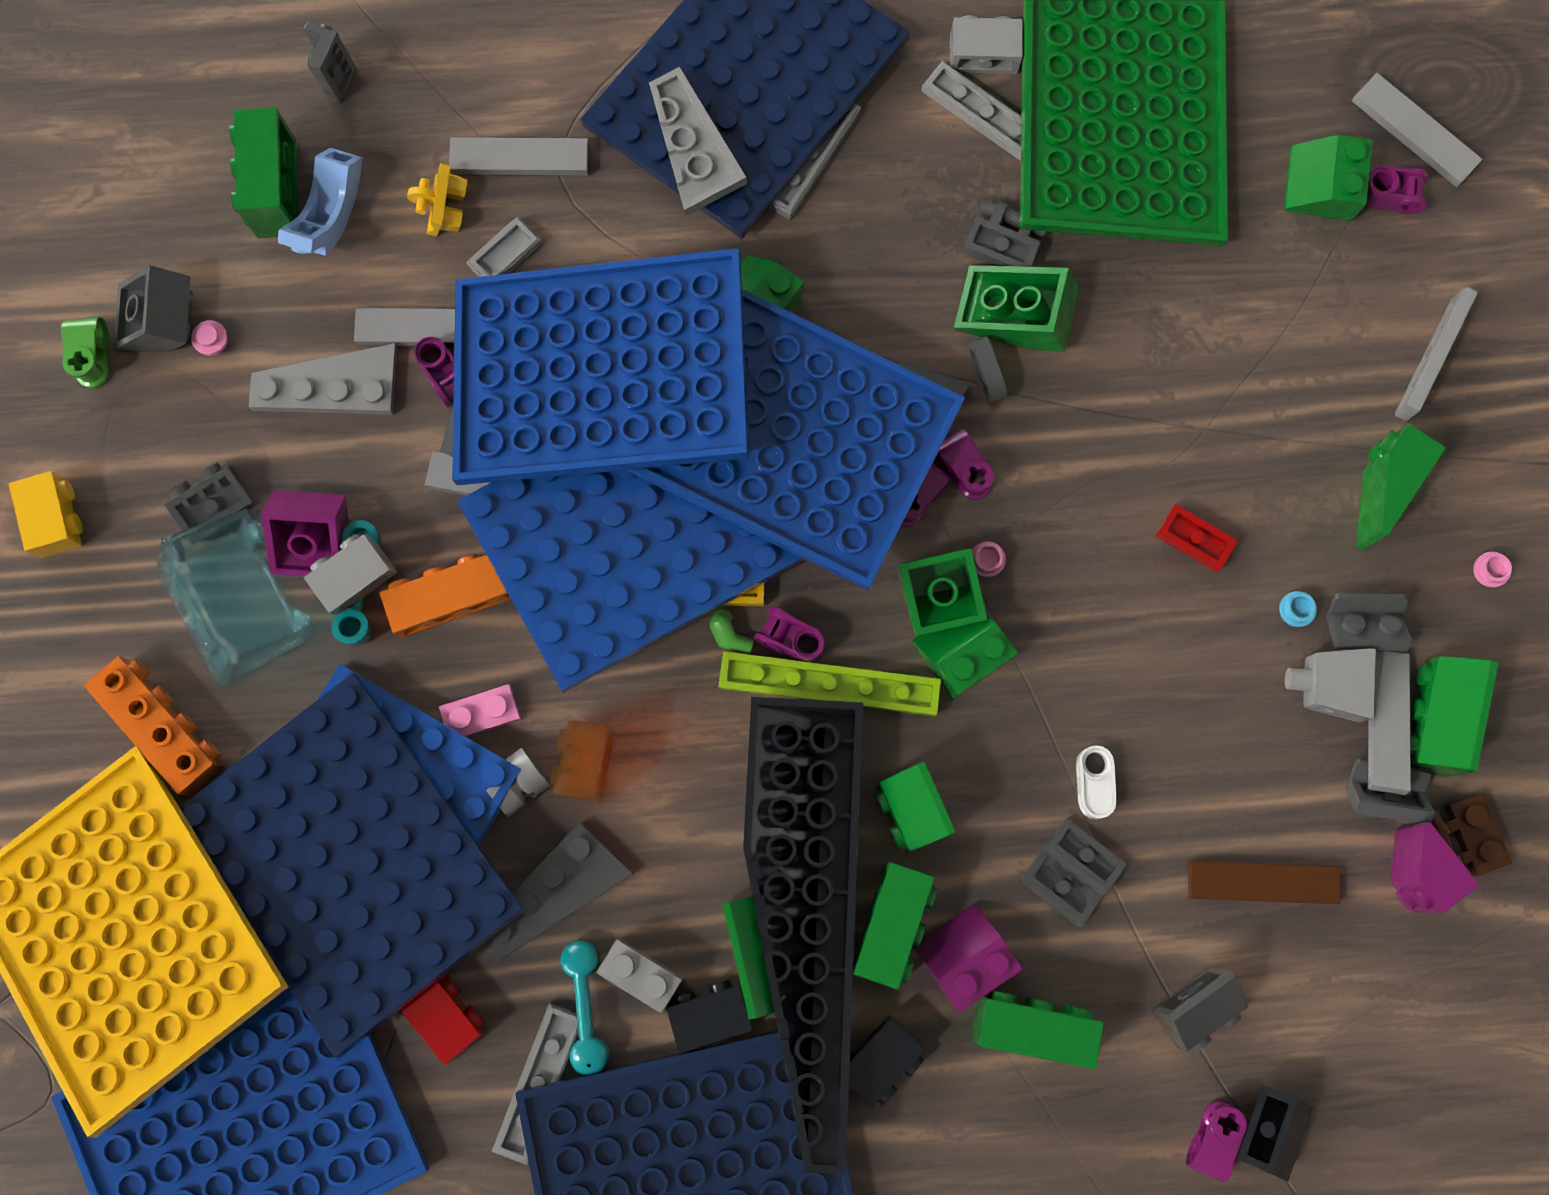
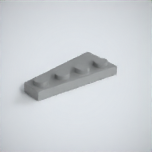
M678 67L649 82L685 216L746 185L747 179L681 68Z
M393 343L251 373L248 407L252 411L393 415L398 347Z

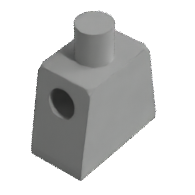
M1376 649L1319 652L1310 655L1305 659L1304 669L1288 668L1286 670L1285 688L1288 690L1304 691L1303 705L1306 709L1354 722L1373 719Z

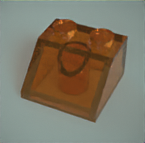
M568 721L567 729L560 730L557 750L562 751L559 766H553L549 786L554 787V795L601 805L615 738V731L610 725Z

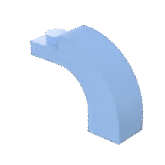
M328 148L315 156L313 182L307 203L296 219L279 229V244L291 247V250L296 253L309 254L314 252L324 256L334 248L345 230L355 204L363 157L333 148Z

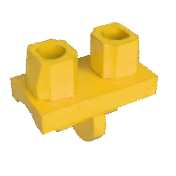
M440 163L438 174L434 178L433 190L429 189L430 180L426 178L420 179L419 187L408 189L407 199L416 204L415 212L417 214L425 215L427 206H430L426 232L428 235L437 237L439 230L458 232L461 227L463 210L447 207L445 202L446 198L463 201L466 193L467 179L450 174V165Z

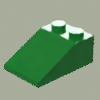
M969 265L953 328L959 332L978 337L986 336L990 340L1030 350L1065 352L1080 288L1069 268Z
M1409 423L1397 432L1392 429L1382 441L1380 439L1377 440L1366 455L1370 461L1363 470L1356 547L1361 551L1389 535L1446 449V447Z

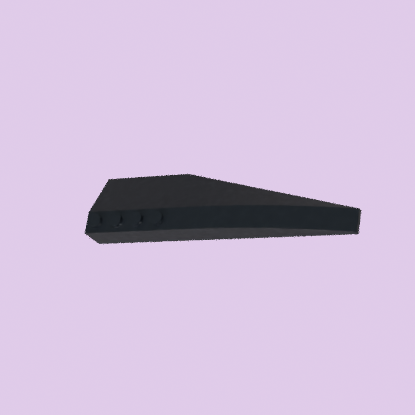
M751 697L743 849L805 1172L845 1174L863 703Z

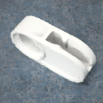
M1090 746L1080 752L1076 761L1078 804L1085 816L1091 819H1100L1109 816L1116 807L1115 765L1113 756L1108 749L1103 746ZM1091 753L1099 754L1104 759L1105 767L1100 774H1093L1086 768L1085 761Z

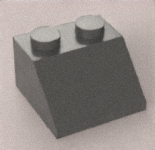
M149 265L118 284L113 350L119 352H171L186 344L191 332V326L188 323V309L193 300V292L190 289L191 276Z
M1209 967L1151 1009V1011L1178 1049L1184 1051L1191 1049L1192 1052H1196L1211 1042L1212 1039L1209 1035L1221 1027L1223 1030H1226L1238 1023L1242 1018L1239 1013L1248 1008V1005L1232 970Z

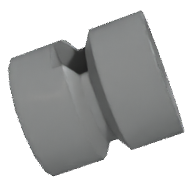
M522 747L505 759L521 769L516 777V782L510 787L499 807L507 817H510L525 805V797L535 798L551 786L547 778L541 773L532 758ZM491 787L486 790L492 799L499 787Z

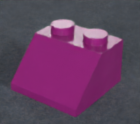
M273 491L261 512L270 574L306 576L312 572L310 567L317 560L324 556L331 558L342 550L340 545L343 543V531L349 524L346 495Z
M1430 822L1404 825L1395 830L1391 883L1398 891L1396 892L1397 899L1409 911L1413 910L1414 913H1445L1480 886Z
M975 904L923 938L919 947L913 945L953 1009L959 1013L1023 970L1002 937Z

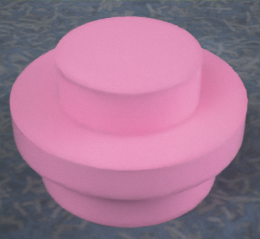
M207 320L199 323L194 328L191 334V342L199 353L208 356L217 355L226 348L228 334L220 323Z
M985 541L977 544L972 550L976 571L979 576L994 577L1003 570L1006 556L1004 550L998 544Z
M1486 552L1476 559L1473 571L1478 582L1486 587L1495 588L1509 580L1512 565L1506 556L1498 552Z

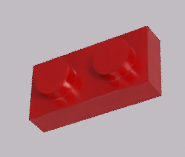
M1176 503L1170 509L1155 537L1216 573L1221 571L1238 542L1237 539Z

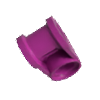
M1385 165L1375 167L1369 173L1365 208L1390 210L1402 214L1422 212L1427 208V200L1424 198V183L1428 180V173L1425 170L1414 168L1404 169Z
M433 336L422 338L416 343L414 356L430 380L429 383L448 408L452 405L451 401L454 400V357L440 339ZM432 351L441 352V356L436 362H425L428 353Z
M961 429L943 441L935 459L942 470L952 476V481L965 498L980 500L985 498L990 491L994 479L993 470L978 451L969 434ZM973 476L975 479L981 477L983 479L982 485L980 486L978 482L971 484L969 482L970 477Z
M932 463L912 503L914 507L908 511L901 527H911L919 522L932 502L934 503L942 493L952 476Z
M770 606L767 611L770 614L761 632L756 633L753 639L762 646L777 653H782L796 661L819 662L825 651L824 637L821 632L799 621L791 614L777 607ZM805 638L814 639L819 645L818 649L812 654L802 653L798 648L801 640Z
M1213 1101L1207 1105L1196 1135L1189 1146L1186 1166L1219 1181L1226 1182L1233 1172L1237 1153L1246 1132L1247 1123L1242 1112L1225 1101ZM1220 1116L1231 1119L1229 1126L1218 1124Z

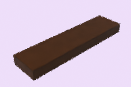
M1188 861V899L1340 904L1339 866Z

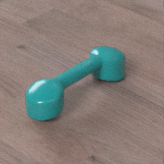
M353 521L343 531V542L355 534H359V536L365 534L373 537L377 544L381 546L379 532L368 521ZM365 597L352 605L349 610L338 613L333 619L331 625L332 634L335 639L345 646L359 647L371 637L372 624L369 618L363 614Z
M577 940L564 948L560 963L566 975L572 977L574 981L579 1040L570 1051V1061L576 1072L587 1076L600 1073L607 1068L611 1053L604 1040L594 1037L588 977L598 968L600 955L594 944L588 941Z

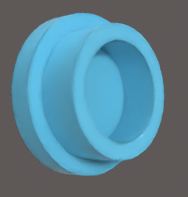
M1294 591L1287 594L1281 600L1279 612L1282 619L1288 625L1304 627L1315 619L1317 606L1309 594L1302 591Z

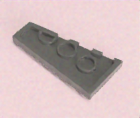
M579 822L513 892L526 910L487 940L485 944L500 959H504L558 922L569 917L575 911L626 880L633 873Z

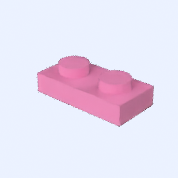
M510 684L439 706L444 725L467 738L521 720Z

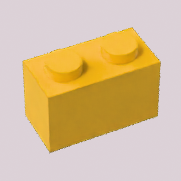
M48 471L8 483L25 552L41 559L82 546L80 534L83 533V526L79 516L73 510L71 501L75 499V494L68 480L53 471Z

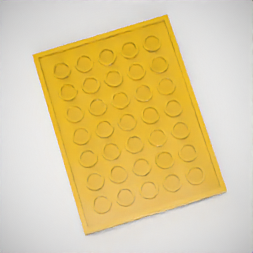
M136 746L0 849V974L87 1137L97 1138L288 988V985L160 774Z

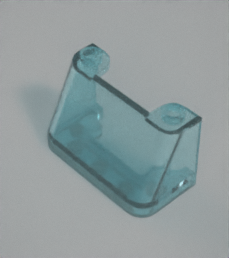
M247 509L163 537L157 559L160 576L213 679L219 686L231 683L305 643L310 639L313 631L311 619L305 611L300 612L296 607L288 608L259 553L260 540L264 538L262 527L256 519H251Z

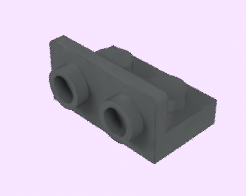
M306 22L303 30L313 45L308 55L307 66L328 100L341 104L357 68L349 55V51L342 43L339 33L335 29L325 24L317 26Z
M217 461L199 472L202 478L197 482L189 485L186 480L168 491L171 497L166 500L164 506L189 540H192L253 502L251 496L232 471L233 467L230 462L221 466Z
M1334 594L1326 615V621L1335 650L1371 648L1379 651H1408L1412 639L1403 616L1408 604L1407 596L1405 594Z

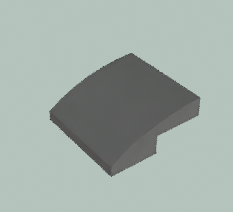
M1066 818L1034 859L1019 882L1079 928L1085 924L1101 898L1110 891L1127 864Z

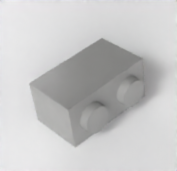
M966 15L961 18L954 17L950 32V66L960 73H1018L1022 60V19H1012L1008 16L996 18H978L973 15Z
M355 534L349 537L340 545L341 551L331 558L324 556L317 560L310 567L312 572L303 577L328 613L338 615V613L347 610L398 573L371 536Z
M616 939L596 972L661 1014L683 980L682 976L622 939Z

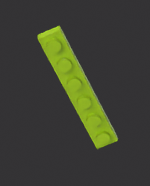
M723 651L718 688L721 690L792 699L862 702L863 708L936 717L941 679Z

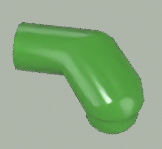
M724 609L715 611L714 615L710 618L709 628L718 646L736 653L750 655L754 639L736 634L731 623L733 616L729 611Z

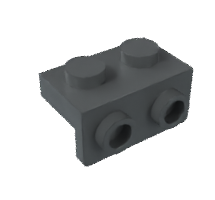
M1357 759L1354 763L1346 791L1355 813L1361 814L1364 817L1395 819L1405 824L1431 823L1435 812L1425 793L1431 777L1427 769L1410 767L1411 791L1406 795L1368 789V760Z

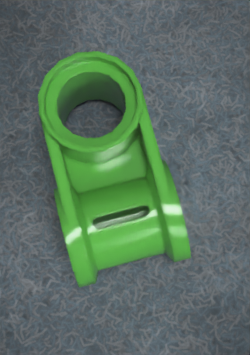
M102 317L63 321L61 325L63 369L70 376L77 378L79 383L86 388L95 389L102 386L109 376L108 346L110 337L105 320Z

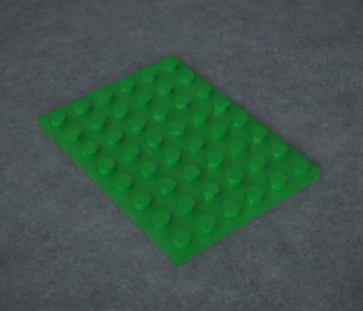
M1023 0L1020 229L1224 246L1228 241L1225 0Z

